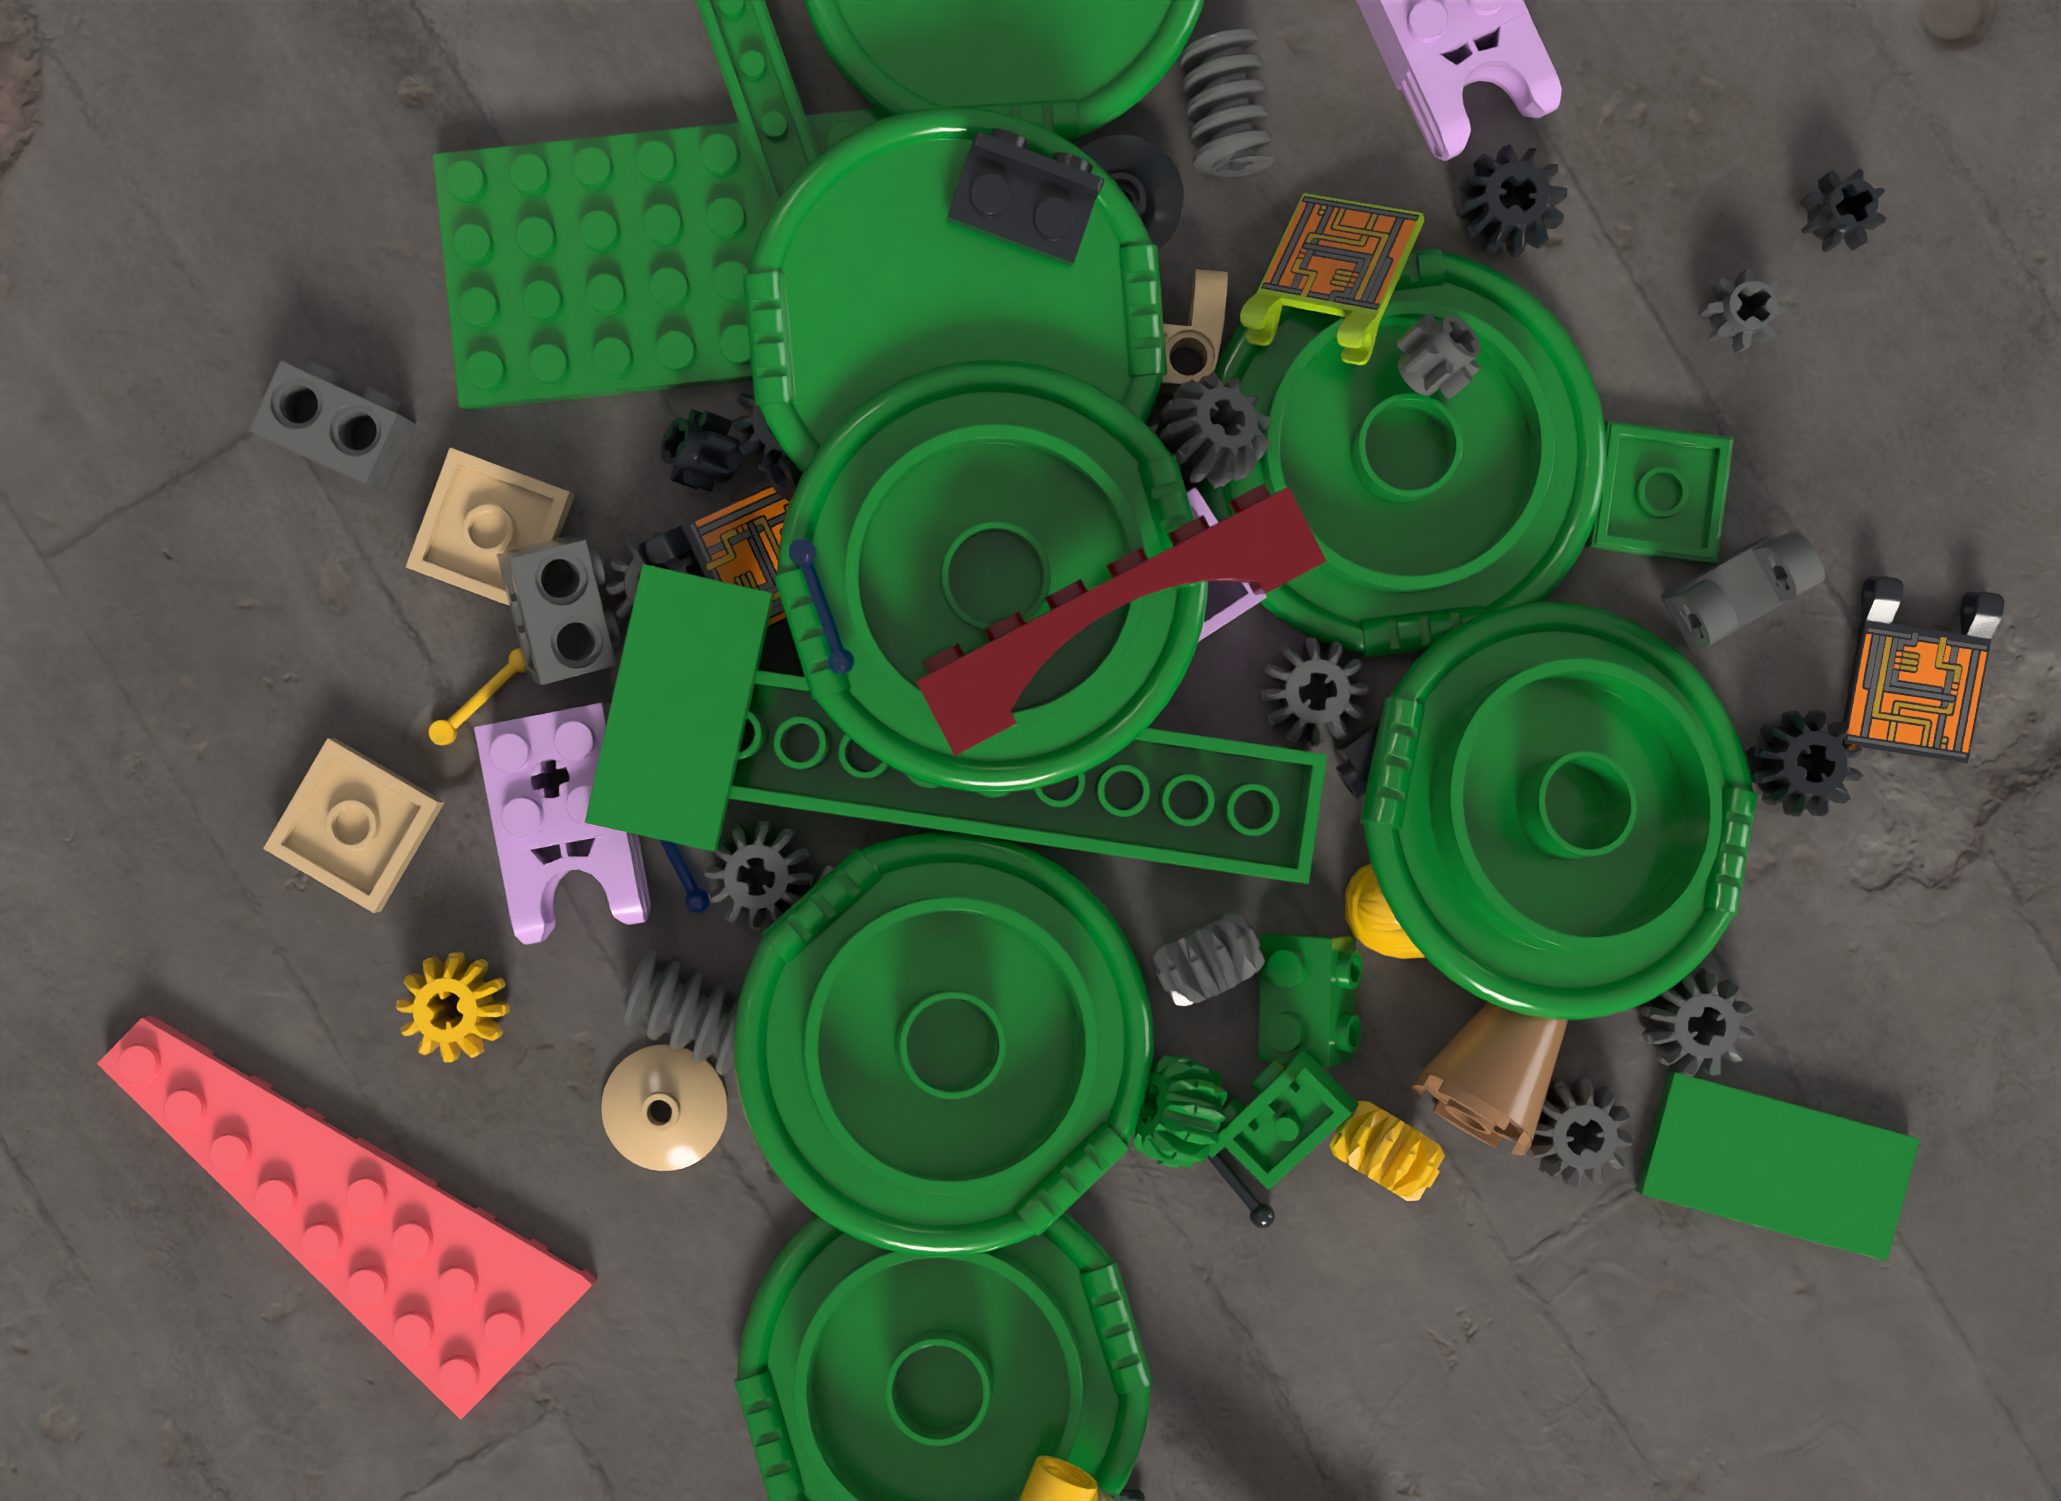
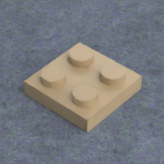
M449 448L406 568L509 605L497 553L559 539L575 495L556 486ZM550 562L542 571L541 583H543Z
M327 738L263 849L373 913L381 912L445 802L338 739Z

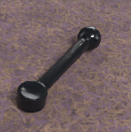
M1219 1152L1213 1158L1208 1156V1160L1251 1211L1250 1220L1252 1224L1261 1229L1271 1226L1275 1219L1273 1208L1257 1200Z

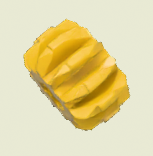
M453 952L448 955L445 964L436 956L424 960V975L413 973L406 976L404 984L416 997L400 999L395 1007L403 1013H413L414 1020L406 1023L401 1028V1034L410 1036L421 1032L424 1035L419 1043V1053L427 1055L440 1046L443 1061L453 1062L459 1058L461 1050L471 1058L483 1053L484 1042L482 1038L491 1041L500 1038L503 1030L491 1017L508 1014L511 1006L504 1001H493L492 994L502 990L505 987V981L501 977L487 983L482 980L488 970L489 963L486 960H476L467 969L464 953ZM456 994L460 998L456 1008L463 1015L451 1019L447 1015L451 1005L444 998Z
M1356 1101L1358 1106L1354 1112L1335 1129L1336 1133L1329 1144L1333 1155L1407 1201L1420 1200L1426 1188H1431L1440 1172L1437 1169L1445 1157L1441 1146L1371 1102Z

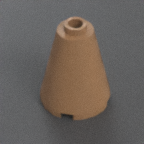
M1487 1002L1419 1072L1410 1087L1419 1100L1426 1090L1437 1098L1438 1102L1432 1111L1463 1132L1497 1148L1501 1139L1505 1138L1516 1143L1511 1154L1525 1155L1533 1142L1568 1020L1527 1016Z

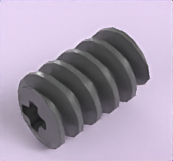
M1230 29L1205 36L1183 49L1179 57L1182 70L1188 73L1183 81V89L1185 94L1192 98L1186 106V113L1189 120L1196 123L1189 132L1192 145L1199 148L1192 157L1195 170L1203 174L1218 177L1247 176L1260 172L1275 162L1273 157L1255 154V149L1263 147L1272 141L1269 131L1252 130V124L1262 121L1269 116L1267 106L1249 105L1248 101L1266 91L1263 81L1245 78L1246 74L1256 71L1262 66L1260 56L1242 54L1243 49L1253 46L1259 41L1256 30Z
M652 947L637 967L619 1004V1009L624 1004L626 1005L624 1015L625 1026L629 1028L636 1027L648 1016L647 1036L650 1039H658L669 1028H672L670 1048L672 1050L680 1051L691 1040H695L693 1061L700 1064L716 1051L718 1052L716 1073L720 1075L726 1074L734 1066V1028L739 999L730 1007L724 1005L727 985L722 982L709 994L701 993L704 973L699 970L685 983L680 982L681 961L677 959L670 963L662 972L657 970L656 964L659 950Z

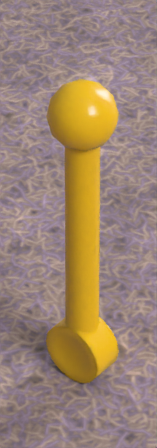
M516 648L509 655V663L448 720H438L430 726L429 737L435 744L448 745L454 742L457 737V728L517 672H526L521 649Z

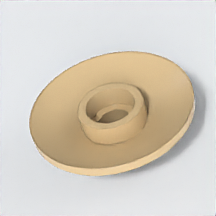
M656 1044L632 1053L613 1070L603 1091L601 1112L604 1128L610 1141L625 1158L647 1169L671 1171L682 1169L698 1162L713 1149L725 1129L729 1105L724 1082L720 1074L716 1073V1068L710 1061L706 1059L700 1064L693 1061V1050L687 1047L676 1052L670 1048V1044ZM663 1100L670 1105L672 1116L669 1121L659 1122L652 1117L650 1107L653 1101Z

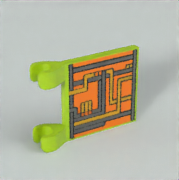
M1303 193L1257 293L1244 304L1241 310V325L1249 328L1245 334L1246 341L1261 346L1270 345L1277 331L1282 305L1346 317L1337 332L1338 344L1345 347L1341 353L1342 361L1356 365L1367 364L1373 351L1381 318L1423 226V213Z

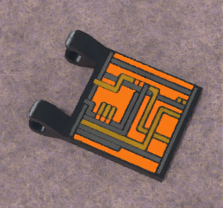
M771 485L646 540L637 547L643 564L650 566L663 564L689 551L701 577L775 594L767 629L787 620L774 576L777 575L782 527L790 502L778 494Z
M1886 576L1867 577L1862 586V620L1843 722L1849 726V729L1842 744H1859L1863 748L1968 764L1991 640L2004 610L2005 601L2003 596L1990 592H1967L1963 596L1961 603V634L1893 624L1892 621L1903 594L1904 585L1902 581Z

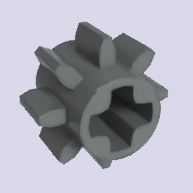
M1747 268L1738 274L1735 286L1724 277L1710 286L1712 293L1718 300L1699 310V315L1710 318L1713 331L1708 340L1713 342L1722 338L1733 341L1732 348L1734 353L1737 354L1749 348L1752 336L1763 345L1773 340L1777 335L1769 323L1788 312V307L1778 305V299L1774 292L1779 282L1773 280L1766 284L1754 280L1753 269ZM1742 302L1750 309L1744 317L1745 321L1736 313L1742 306Z
M1427 313L1408 329L1406 335L1397 342V346L1405 352L1398 359L1399 372L1404 381L1421 395H1432L1440 388L1446 398L1451 399L1472 381L1471 377L1480 370V365L1473 360L1480 354L1479 340L1474 331L1458 317L1446 316L1441 322L1437 323L1431 313Z

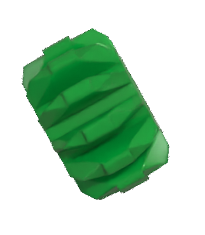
M1164 1055L1159 1062H1153L1146 1102L1134 1132V1149L1144 1153L1147 1158L1157 1160L1158 1164L1178 1168L1179 1166L1191 1168L1195 1162H1205L1209 1156L1210 1144H1216L1220 1140L1218 1129L1220 1123L1226 1119L1222 1115V1106L1227 1099V1091L1221 1088V1074L1210 1069L1205 1064L1198 1063L1197 1059L1177 1055V1057Z

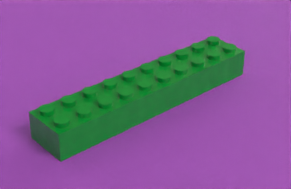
M758 670L729 799L1309 884L1328 754L1146 728L1134 741L1107 761L1059 783L1013 792H971L946 788L922 781L892 768L869 754L849 738L826 714L816 699L812 700L805 677Z

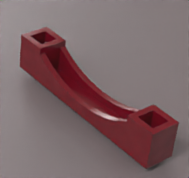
M1263 483L1228 502L1233 512L1231 516L1209 526L1205 516L1202 515L1167 533L1173 546L1148 558L1143 547H1140L1106 565L1111 578L1087 590L1082 579H1079L1046 596L1045 600L1050 608L1049 611L1025 622L1021 612L1018 611L983 629L989 642L964 654L959 643L922 661L928 674L916 679V683L954 756L1017 724L1011 709L1034 674L1070 638L1112 610L1163 589L1197 582H1243L1249 584L1254 595L1266 594L1327 562L1290 488L1286 487L1270 494L1266 484Z

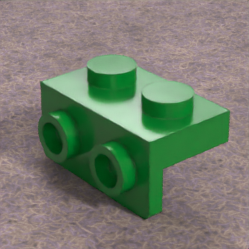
M1261 934V951L1265 962L1260 969L1258 1061L1271 1062L1277 1057L1284 1064H1287L1302 1048L1323 1068H1331L1353 1061L1354 1053L1357 1051L1361 1040V1022L1355 1014V989L1359 986L1363 973V961L1360 952L1356 950L1357 940L1354 935Z
M1303 1048L1286 1065L1276 1057L1249 1084L1256 1093L1245 1104L1235 1096L1222 1108V1115L1226 1119L1220 1123L1218 1129L1219 1142L1210 1144L1209 1156L1213 1158L1220 1150L1226 1147L1269 1190L1354 1112L1358 1103Z

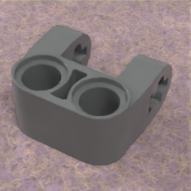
M1792 531L1771 539L1765 537L1755 541L1668 589L1660 597L1690 651H1695L1716 643L1790 599H1794L1821 584L1825 580V571L1819 555L1811 543L1800 533Z

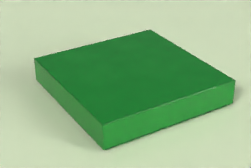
M1614 421L1605 422L1607 443L1605 484L1600 508L1587 540L1586 549L1706 565L1716 564L1719 555L1734 437Z

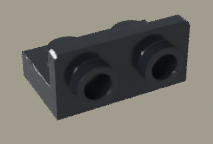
M992 128L989 135L976 132L946 221L1071 267L1075 262L1095 200L1101 192L1105 179L1091 174L1093 165L1077 156L1056 152L1053 159L1027 150L1029 141L1010 131Z

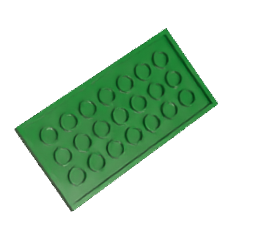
M879 108L805 115L819 155L857 129L890 117ZM739 122L433 154L457 395L460 408L466 411L753 381L743 276L747 274L759 234L771 211Z

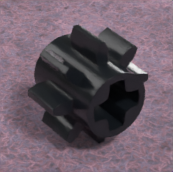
M1861 169L1852 173L1843 182H1841L1839 176L1833 170L1828 172L1818 180V188L1821 192H1811L1800 200L1799 204L1809 210L1808 223L1801 231L1803 234L1812 232L1818 239L1822 240V251L1828 252L1836 247L1842 239L1845 240L1846 245L1852 251L1868 242L1865 229L1874 230L1885 223L1887 219L1882 213L1877 212L1879 197L1885 192L1884 188L1874 189L1871 184L1864 181V174ZM1845 206L1849 214L1841 216L1837 208Z
M695 409L690 410L688 419L679 417L673 420L666 429L661 444L662 460L667 464L675 466L670 480L696 490L700 488L711 492L715 481L725 483L731 479L741 459L740 441L733 436L727 435L731 429L732 420L706 410L702 413Z

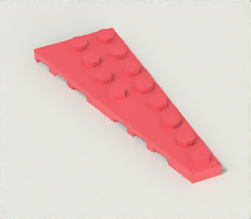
M153 1015L141 1018L97 1063L460 1420L597 1280L587 1269L581 1271L548 1252L549 1247L534 1238L529 1241L495 1221L496 1216L479 1206L475 1209L437 1187L438 1182L370 1142L361 1137L355 1139L324 1121L325 1116L312 1108L307 1107L304 1109L271 1090L272 1085L255 1075L249 1077L213 1056L214 1051Z

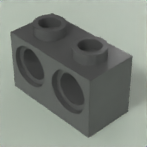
M307 359L302 370L280 360L248 431L361 483L385 492L416 426V423L397 414L402 402L368 386H365L361 396L342 389L339 386L344 378L343 375ZM315 394L318 400V408L315 415L309 421L299 423L297 418L299 402L305 396ZM367 420H374L377 429L375 440L369 447L357 450L354 443V434L357 427Z
M567 536L497 553L528 678L540 685L616 666L612 648L620 646V635L611 610L603 611L597 586L605 584V574L600 555L595 547L588 548L586 539ZM561 559L568 568V581L559 592L548 594L541 583L542 571L549 562ZM578 622L584 633L583 643L575 653L562 655L557 647V636L564 626Z

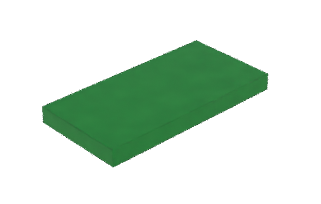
M642 564L585 823L715 852L718 850L775 594Z
M1668 1069L1635 1191L1651 1198L1887 1262L1920 1139L1902 1132L1704 1078L1688 1077L1678 1071Z

